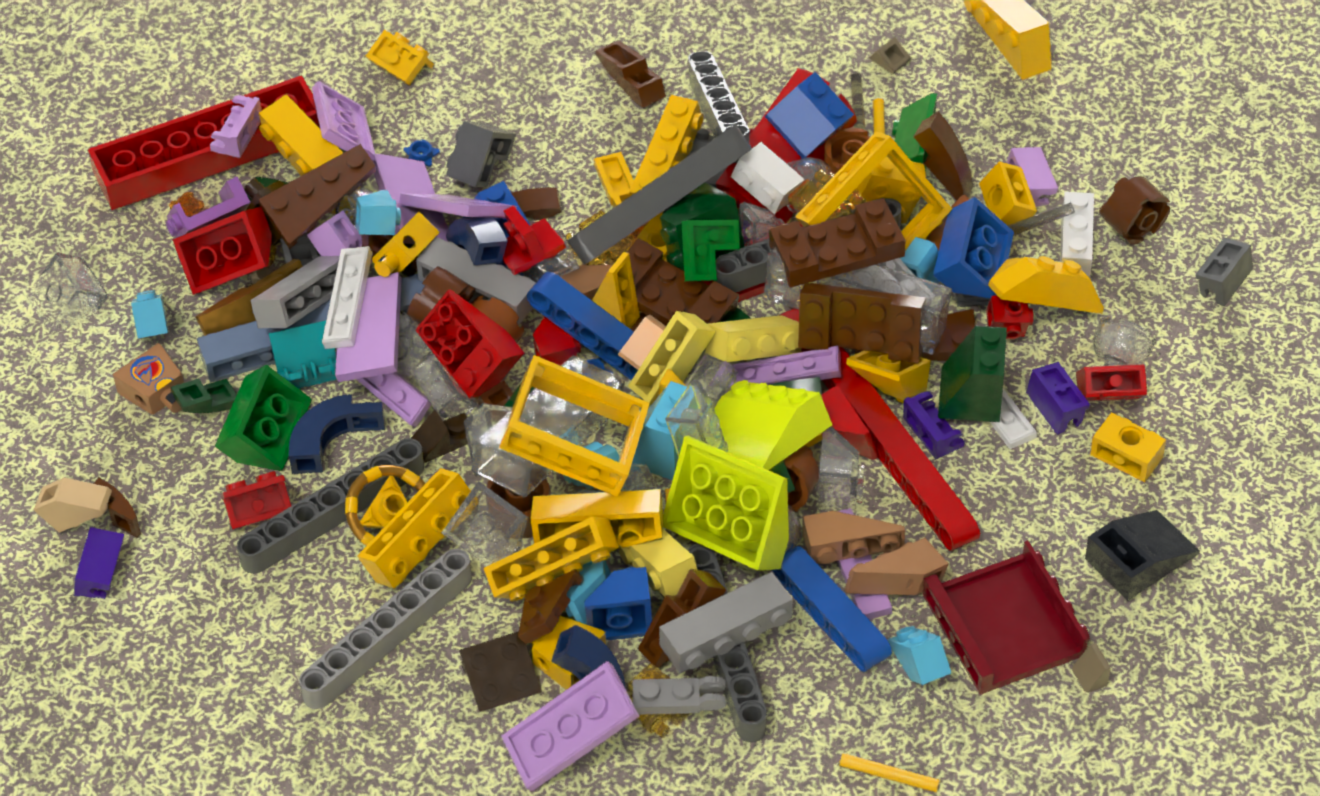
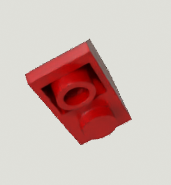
M547 317L543 318L533 333L535 356L564 368L576 366L577 353H581L579 341Z

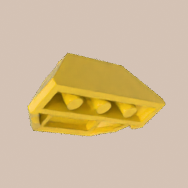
M1039 256L1038 259L1030 257L1007 259L988 284L996 295L1003 300L1100 314L1104 310L1091 279L1081 270V266L1071 260H1065L1064 263L1056 262L1045 256Z

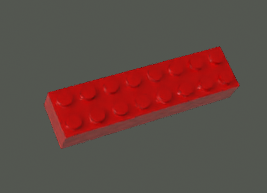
M302 75L242 95L249 98H260L261 109L264 110L287 94L320 128L313 93ZM232 99L87 149L93 174L111 210L279 152V150L271 140L268 141L263 136L258 126L240 158L211 151L210 144L212 141H215V139L211 138L212 133L221 131L233 106L244 107L242 104L232 102Z

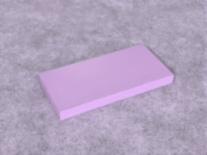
M317 81L312 87L322 138L345 151L361 144L371 160L374 161L376 154L364 107L324 83Z
M375 153L376 159L373 163L376 166V172L374 176L379 190H388L392 199L396 200V208L401 210V222L399 226L395 225V234L420 212L440 232L436 237L447 241L448 227L442 212L399 204L400 193L435 194L424 161ZM407 236L403 243L414 245L415 241Z
M400 193L399 204L403 206L465 217L506 218L503 210L513 206L446 194Z
M398 272L391 273L387 277L375 276L367 279L355 344L353 347L337 348L335 376L338 382L397 372L402 280Z
M607 661L501 735L525 787L533 791L633 722L639 715L616 670Z

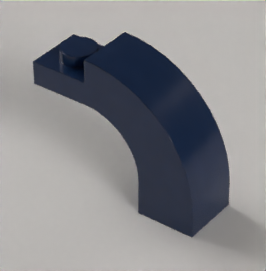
M492 217L456 219L451 223L446 234L447 241L453 242L458 247L467 250L473 265L502 263L507 239L500 225Z
M352 394L327 399L308 410L299 419L291 433L289 460L292 474L323 472L325 449L333 439L342 434L358 431L385 430L383 403L364 402L353 404Z
M574 625L560 633L551 662L570 671L581 680L608 661L613 665L626 690L621 667L614 654L604 642L578 625Z

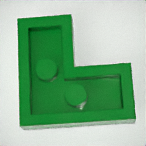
M738 220L682 221L685 281L717 280L715 251L740 249Z

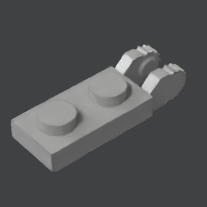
M705 676L700 680L699 678L633 680V705L638 715L717 711L725 707L726 698L723 695L712 693H720L725 690V679L720 676ZM701 693H707V694H704L703 696L699 697V694H701Z

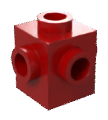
M991 296L986 309L987 326L1007 328V339L1024 337L1028 326L1033 324V308H1028V303L1003 300L998 296Z

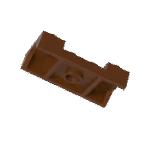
M884 198L855 205L854 214L801 228L799 222L794 221L769 228V245L771 249H777L783 261L787 283L790 288L905 257L906 240Z
M638 238L626 252L630 256L639 311L646 315H652L665 326L668 325L676 311L695 314L706 324L718 323L728 311L733 313L736 311L739 294L716 281H713L710 286L702 281H685L683 270L663 260V251Z
M806 283L800 291L798 348L826 350L831 346L887 353L889 360L919 363L924 348L921 345V325L926 297Z

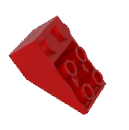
M451 289L443 295L415 329L469 399L480 396L499 384L525 354L507 330Z

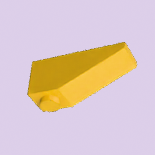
M623 252L607 272L592 301L631 329L639 319L640 314L629 253Z

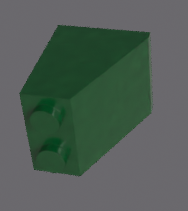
M706 182L685 195L660 216L662 224L661 237L666 243L668 253L666 261L683 271L682 221L738 220L740 249L745 247L735 198ZM735 250L715 251V260L717 257Z
M975 326L942 365L938 409L939 418L1000 422L1007 328Z

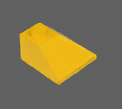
M865 350L847 358L846 364L884 394L895 397L898 402L904 403L905 398H912L927 391L931 360L922 357L919 363L889 360L887 353Z

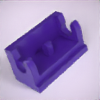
M1055 362L1032 369L1026 393L1057 435L1065 432L1068 422L1072 419L1074 425L1078 427L1082 423L1086 409H1089L1090 404L1061 364Z
M926 391L912 398L904 399L903 418L936 460L964 447L965 442L962 438H959L963 435L959 429L953 430L945 419L938 417L935 403L932 400L926 401L931 399L933 395L930 391Z
M93 527L89 528L75 576L74 596L106 598L107 592L102 590H110L111 581L124 541V534Z

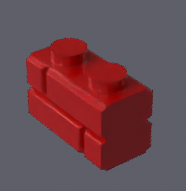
M1144 364L1083 367L1076 372L1077 387L1088 402L1123 400L1124 398L1125 400H1136L1147 395Z

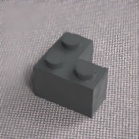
M463 121V124L456 132L457 142L454 151L447 160L448 170L446 176L474 187H487L496 160H508L516 134L485 122Z

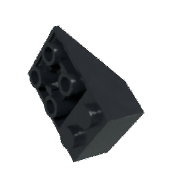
M1158 510L1113 520L1088 536L1085 560L1128 601L1198 555L1200 550Z

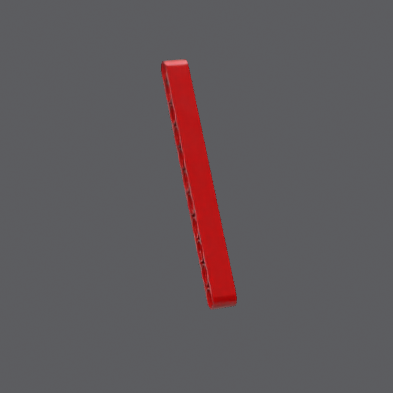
M799 306L780 315L799 322ZM839 347L841 352V377L824 379L822 381L829 390L836 385L839 386L870 432L878 459L948 551H954L979 539L980 530L974 517L871 383L846 364L847 358L850 356L844 348ZM801 348V352H806V351H811V350H813V349Z

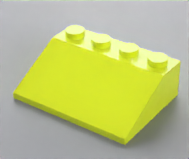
M742 380L733 384L731 390L721 396L696 439L766 470H770L831 427L832 423L820 392Z
M684 436L663 513V527L757 571L781 569L789 540L787 478L693 437Z

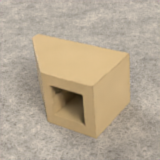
M64 477L42 487L34 511L60 533L72 527L76 528L93 518L101 517L108 509L107 503L112 490L106 486Z

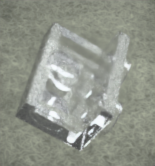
M708 353L704 354L685 384L687 387L699 390L700 421L706 423L721 396L726 391L731 390V386L735 384L738 374L737 370L729 362H722Z

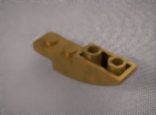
M300 259L291 260L248 288L241 287L195 316L204 336L256 321L250 300L303 267Z

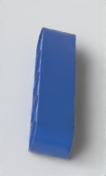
M545 272L527 293V300L530 305L628 379L632 380L638 370L621 358L618 353L634 332L560 276L552 272Z
M797 545L785 552L781 569L771 571L790 595L860 671L866 672L892 655L891 646L885 636L801 546Z

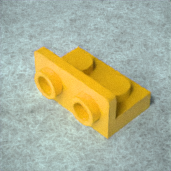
M385 29L365 55L369 61L409 86L424 65L430 69L434 66L428 59L430 55L428 51L417 44L413 48L408 44L410 41L402 34L396 32L393 35Z

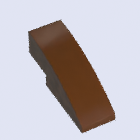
M620 40L595 50L597 58L606 71L640 107L643 108L666 97L662 77L648 68L645 57Z
M938 111L921 122L913 137L928 153L924 161L926 167L957 201L965 194L967 197L969 196L973 188L972 174L959 139L949 123Z
M690 569L677 595L666 594L638 650L654 667L662 666L669 658L660 647L659 627L723 596L727 589L709 572Z

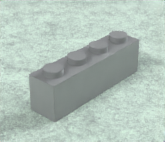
M435 237L416 259L419 280L424 281L434 268L440 266L476 288L473 297L469 301L470 304L478 296H484L482 300L488 301L491 297L497 298L519 316L517 320L518 325L533 309L527 300V293L536 282L527 276L513 275L510 270L500 264L473 265L467 250L458 247L453 242H447Z
M319 256L250 300L258 328H288L330 300L340 256Z
M770 572L660 626V647L679 673L688 669L698 668L706 660L716 655H724L733 647L745 641H752L761 633L773 627L784 625L792 618L793 599L774 573Z

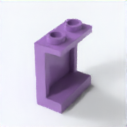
M236 176L226 181L218 194L223 201L222 203L196 215L187 217L180 203L174 205L167 215L168 220L165 222L171 236L180 237L244 211L250 204V200L238 177Z

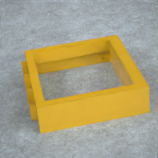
M876 131L795 217L804 227L824 222L886 156L927 202L925 207L901 231L906 240L905 251L915 237L926 240L930 232L943 223L942 220L952 208L891 136ZM846 272L847 276L858 288H863L850 272Z
M534 355L523 377L499 448L618 497L629 475L650 403ZM531 387L628 426L618 462L520 422Z

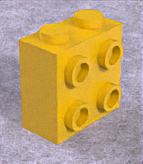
M886 156L849 195L850 209H855V205L880 198L894 199L901 204V223L906 224L921 195ZM913 162L926 177L924 164Z

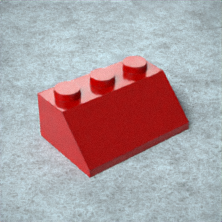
M262 207L242 211L172 239L193 295L269 266L272 233Z

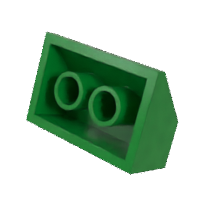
M930 93L903 108L900 120H894L892 137H895L897 145L912 162L924 164L928 153L913 136L921 122L936 113V93Z
M266 364L244 377L215 447L236 463L282 471L289 456L291 433L299 419L308 411L312 399Z

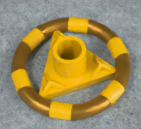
M380 465L362 472L354 480L345 498V514L351 531L362 544L367 546L375 537L363 527L383 529L408 503L394 477L400 478L418 492L426 484L420 476L404 467ZM389 476L359 521L357 515L358 496L361 490L368 483L381 477Z

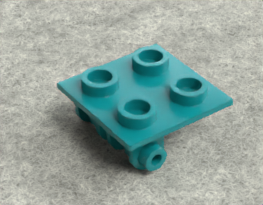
M326 320L268 333L278 374L298 389L337 380L335 376V348L325 349L322 343Z

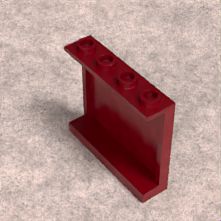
M1029 540L1024 542L1023 554L941 583L936 574L924 578L923 597L980 695L1078 659L1087 649L1090 636L1086 626L1083 623L1080 624L1076 619L1070 600L1064 599L1060 593L1056 577L1053 574L1049 575L1041 553L1038 550H1034Z

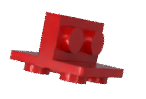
M514 205L503 210L507 219L504 227L509 237L506 238L507 245L502 261L513 275L528 271L533 265L556 256L566 248L564 241L546 219H541L529 225Z
M272 471L255 477L257 483L246 485L245 480H241L225 486L226 492L221 493V498L224 501L232 530L273 518L291 507L284 475L277 476L276 472Z

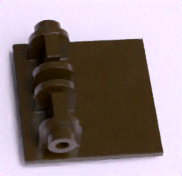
M519 631L459 650L462 658V669L464 674H467L479 712L542 692L527 646L518 637Z

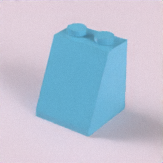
M670 381L647 411L632 461V467L673 480L684 436L696 439L700 433L699 390Z

